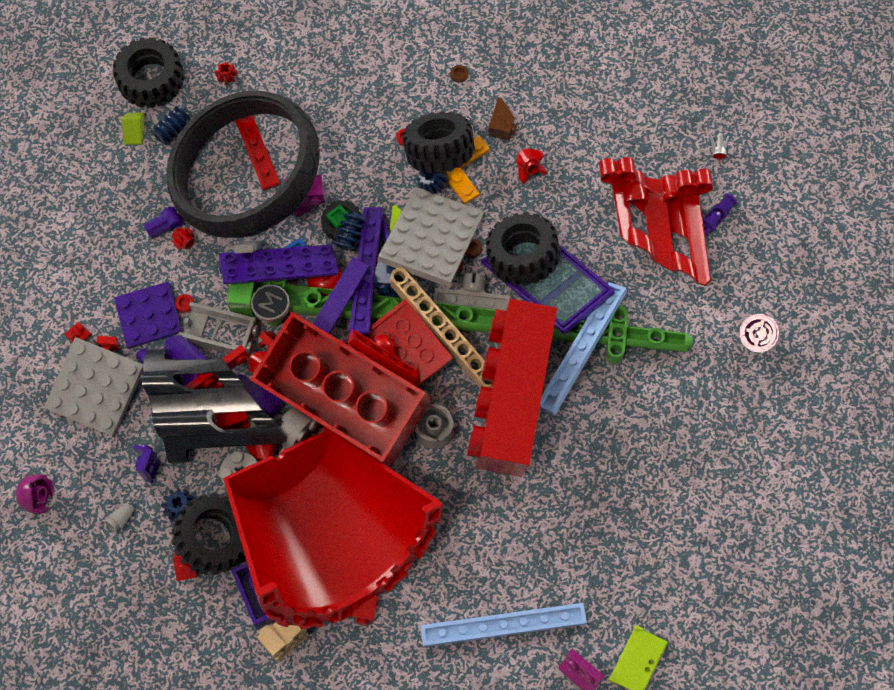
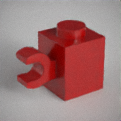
M373 595L372 599L368 597L358 603L359 608L353 611L352 614L356 624L368 626V623H374L379 601L378 596Z

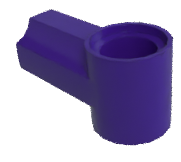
M171 206L165 208L160 216L143 225L150 238L153 239L168 230L174 231V228L182 227L183 220L175 207Z

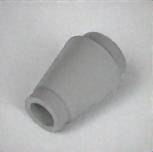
M125 503L108 515L105 523L114 532L122 530L135 510L130 504Z

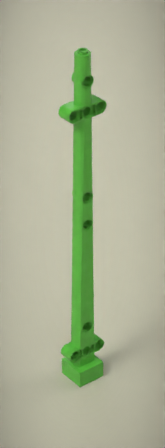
M287 279L280 282L274 280L230 284L227 304L230 312L254 317L255 314L251 307L253 294L257 289L265 285H276L284 289L289 296L290 307L288 313L318 316L333 289L288 284ZM320 293L327 294L329 296H321ZM374 294L371 321L377 322L402 302V298ZM353 297L341 315V319H351ZM312 299L318 300L316 303H309ZM434 302L458 330L490 333L496 309ZM420 304V305H419V307H420V309H421L422 311H428V310H429L428 307H427V305H425V304ZM619 306L597 343L607 345V361L617 364L623 359L625 346L687 352L688 349L692 348L693 338L689 337V333L666 331L660 328L650 329L627 326L628 312L624 307ZM619 315L623 319L618 320L614 316ZM467 316L469 319L461 320L460 317ZM557 317V318H559L563 323H564L567 319H569V318ZM282 319L274 320V322L266 323L271 326H276L282 321ZM432 319L434 325H441L439 319ZM582 320L565 335L554 326L552 339L574 341L586 320ZM613 333H619L621 337H615ZM651 337H657L660 341L655 342ZM612 350H616V351H618L620 354H619V355H614V354L611 353V351H612Z

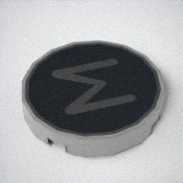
M265 285L257 289L253 294L251 307L255 316L260 320L274 322V320L282 319L288 313L290 307L289 296L280 286Z

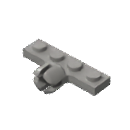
M473 272L464 274L460 290L435 288L433 302L506 311L510 299L509 295L486 293L484 291L485 276L476 273L475 283H473Z

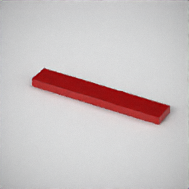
M250 115L235 120L263 191L279 186V179L253 116Z

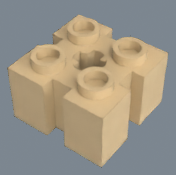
M275 622L271 627L269 625L264 626L259 631L257 638L276 662L279 663L294 647L304 641L309 634L306 629H300L299 626L289 625L288 627H283Z

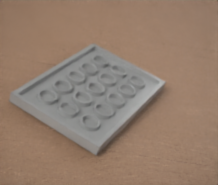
M415 187L384 244L377 261L394 268H403L408 273L450 287L482 220L484 211Z

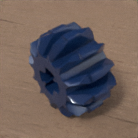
M446 171L439 174L438 172L433 174L419 172L420 176L416 178L419 188L429 191L431 194L442 193L441 189L447 187L445 183L449 181Z
M177 488L176 493L172 490L169 491L170 497H163L166 501L161 504L162 508H164L163 514L168 516L170 521H173L175 518L177 519L183 507L194 499L193 495H189L188 490L182 492L180 488ZM180 502H181V503H182V506H181V507L177 506V508H176V507H175L176 503L180 504Z

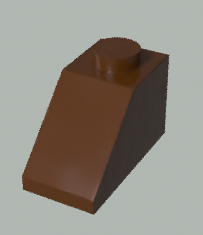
M498 97L489 125V136L510 141L511 135L516 133L517 125L514 124V116L503 99Z

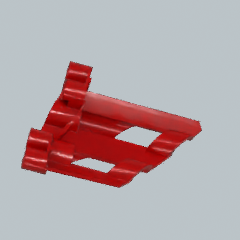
M623 157L618 161L611 158L601 160L599 162L600 178L602 182L612 185L621 238L633 248L638 247L646 251L650 255V259L675 274L677 271L689 275L695 283L707 286L711 282V274L699 195L713 190L711 171L705 168L699 169L694 173L690 170H681L675 175H665L660 179L647 178L641 171L635 170L634 159L631 157ZM629 203L633 204L644 214L647 234L632 228ZM671 232L680 234L688 239L691 259L673 251Z

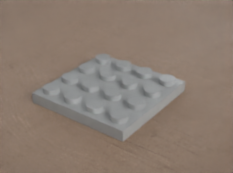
M75 337L44 408L114 437L141 378L143 364Z

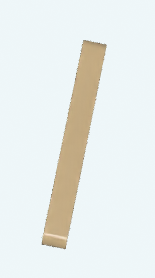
M403 268L394 269L389 280L395 292L402 300L405 299L444 348L480 389L481 386L490 387L491 384L488 385L481 379L485 360L411 275ZM394 276H401L403 278V281L397 282L394 279ZM407 290L415 291L416 296H409ZM425 304L429 310L422 311L419 305ZM432 319H439L441 325H434ZM445 333H451L454 340H447ZM459 347L464 348L466 355L459 354L457 349ZM476 362L479 365V369H472L470 363Z

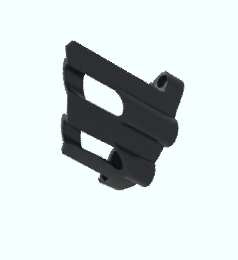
M167 349L146 350L141 380L152 408L153 425L156 433L163 440L169 464L188 463L189 449L283 444L286 436L280 431L267 412L256 403L248 393L243 382L223 359L167 360ZM214 373L225 388L190 389L184 387L183 375ZM245 412L257 428L221 429L213 423L212 415L214 413Z

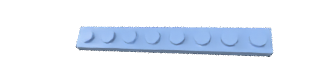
M608 283L614 289L615 294L595 309L587 318L544 391L539 410L554 416L556 415L626 295L627 290L625 287Z
M584 603L426 624L421 625L423 647L580 626L586 625L587 621Z

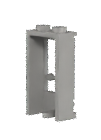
M190 302L191 315L189 318L185 317L184 333L179 332L178 335H182L192 345L229 354L237 347L214 341L217 330L221 325V320L248 327L242 346L247 353H251L253 349V336H257L259 331V325L254 317ZM209 317L218 319L215 323L216 327L211 340L201 338Z

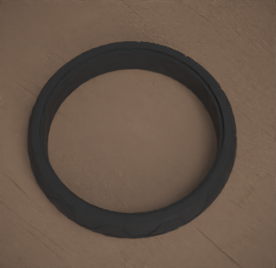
M238 92L209 104L186 124L176 138L169 155L167 188L177 212L188 224L199 231L223 238L248 237L278 225L300 206V203L304 201L311 190L313 181H315L320 160V145L315 127L308 115L297 104L284 96L271 92ZM256 114L281 116L297 126L300 145L296 164L287 181L272 197L251 210L227 216L206 214L192 206L188 194V177L192 163L201 147L218 130L237 119Z

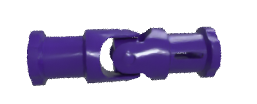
M725 193L719 204H715L707 213V216L703 218L705 237L710 232H713L716 226L728 216V212L732 207L737 206V199L732 194Z

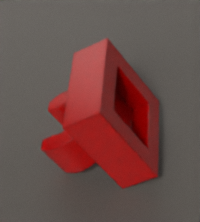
M79 322L64 334L72 343L75 337L87 341L92 336Z
M263 331L259 336L262 340L259 343V347L263 348L267 345L269 349L277 335L273 331Z
M97 337L96 343L99 347L111 352L113 350L119 351L120 343L117 337Z

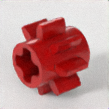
M226 61L220 65L218 64V70L214 71L218 82L223 81L226 85L231 81L235 82L234 76L238 74L234 64L230 65Z
M188 227L185 229L177 228L172 234L173 245L179 250L182 247L186 250L192 247L195 242L193 231Z

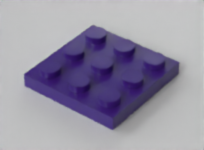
M169 281L114 297L128 349L179 334V332L183 333Z

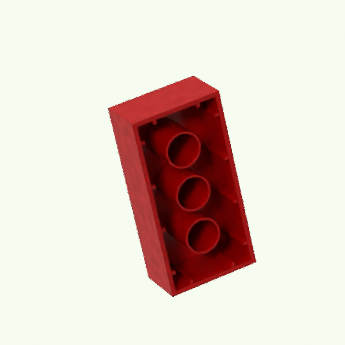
M509 299L506 311L495 310L488 342L498 343L497 349L488 347L481 377L483 380L491 381V386H481L474 417L484 419L483 427L474 425L467 451V456L477 458L476 469L522 477L530 465L557 312L556 307Z
M293 312L289 315L250 378L257 385L390 466L397 459L433 400L423 390Z

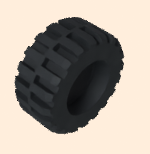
M151 37L149 39L139 38V41L135 42L133 40L130 42V45H125L122 48V52H118L116 55L117 60L113 62V76L121 95L129 103L134 105L136 102L138 107L146 105L147 108H153L155 104L159 107L163 105L162 102L164 101L170 102L172 100L171 96L176 97L179 93L178 88L182 89L184 70L179 55L173 49V46L165 43L164 40L158 39L157 41ZM157 64L164 67L162 72L151 80L142 81L133 78L135 73L145 65Z
M441 111L420 116L419 119H414L411 124H408L403 132L402 139L407 162L414 169H418L423 173L433 174L438 172L439 174L444 171H453L454 168H460L464 163L466 164L474 154L475 143L471 123L458 113H445Z
M523 212L520 215L515 213L511 217H504L502 222L498 221L494 225L495 229L492 228L490 230L489 236L486 239V252L492 271H494L498 278H502V281L506 283L511 282L512 285L518 286L522 284L523 286H528V283L536 284L540 279H546L549 276V272L553 273L556 269L555 265L557 266L561 253L557 232L552 223L544 217L540 218L538 214L533 213V215H530L528 212ZM530 242L538 245L533 252L527 255L515 256L508 253L514 246L520 243Z
M212 493L210 497L207 494H203L198 499H192L188 505L183 507L172 528V534L174 535L172 545H176L174 551L177 556L181 555V562L184 565L186 563L190 564V569L194 572L197 569L201 570L200 573L207 575L208 572H212V575H217L221 571L225 573L233 566L235 567L245 554L229 497L223 495L220 498L218 493ZM205 518L220 521L227 528L230 535L228 546L222 550H210L202 546L194 533L196 523Z

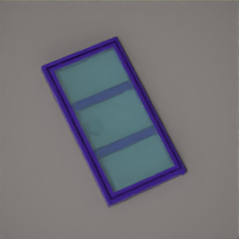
M530 242L520 243L514 246L508 253L515 256L527 255L533 252L538 245ZM559 244L561 253L557 266L555 265L556 269L553 273H548L549 276L546 279H540L536 284L528 283V286H523L522 284L518 286L512 285L511 282L504 283L526 302L556 307L557 312L554 326L565 335L614 295L615 291ZM487 255L481 260V263L495 274L491 269Z

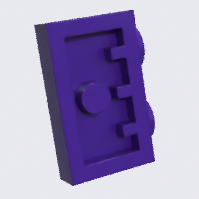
M134 444L133 449L139 456L136 460L135 470L144 481L152 483L161 461L158 459L157 454L153 452L152 447L141 444V446Z

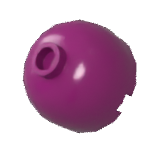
M32 474L24 477L18 484L15 492L18 505L29 513H45L49 509V507H45L48 497H53L54 494L52 480L48 479L45 474Z

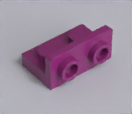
M573 648L567 653L566 659L558 667L581 690H595L604 679V675Z

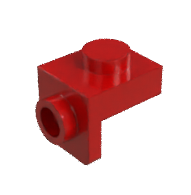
M174 553L173 564L176 580L197 578V570L195 572L190 569L191 565L188 563L184 565L181 562V555L177 556Z

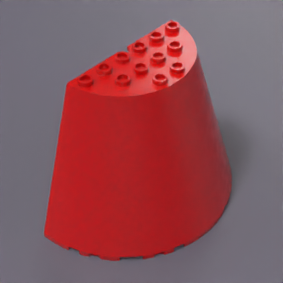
M330 429L282 450L277 458L273 456L266 457L223 478L259 605L269 619L275 620L278 625L283 627L294 625L299 626L300 629H309L313 626L316 628L324 627L323 622L331 621L334 624L351 617L353 611L359 608L358 603L368 597L372 599L373 595L378 596L384 590L389 593L399 581H402L408 575L406 571L410 570L411 564L416 557L421 559L429 547V542L436 534L434 530L435 523H440L443 504L438 499Z

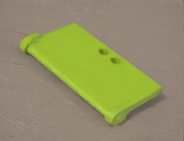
M634 625L633 632L608 681L628 690H645L668 642L644 631V628Z

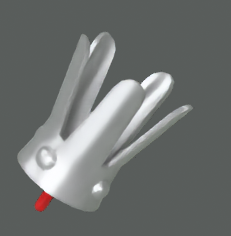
M719 133L716 147L713 136L710 135L713 158L721 161V159L727 157L726 147L729 136H727L726 142L725 140L723 142V134Z

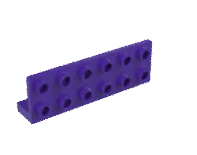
M332 244L256 250L251 253H219V271L222 274L224 285L338 275Z

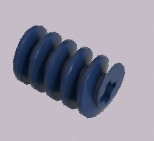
M175 106L174 111H169V116L165 115L163 117L164 121L159 120L158 125H154L153 130L151 129L155 138L166 146L168 145L166 139L172 141L171 134L178 136L176 130L182 131L181 125L186 126L187 120H190L187 113L179 106Z
M346 209L350 214L345 213L343 215L347 221L341 220L340 223L344 227H338L337 230L341 234H335L334 237L338 241H332L331 244L348 251L349 249H355L351 243L358 242L354 236L361 235L357 229H363L364 226L360 222H366L367 219L354 211Z

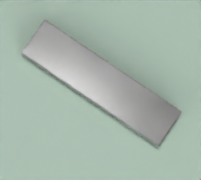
M261 240L242 241L233 246L234 253H251L261 248L262 244Z

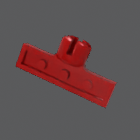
M354 329L349 333L348 344L351 348L361 351L371 360L377 361L389 371H393L399 377L412 384L418 379L417 369L395 355V343L391 337L388 339V335L381 334L375 336V341Z
M240 345L222 359L232 370L236 366L245 363L249 355L244 347ZM214 373L200 374L184 386L190 389L225 388Z

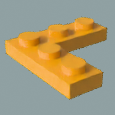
M480 136L474 139L475 150L470 160L460 168H454L450 172L446 171L449 179L448 184L465 205L478 198L480 193L461 168L490 152V148Z

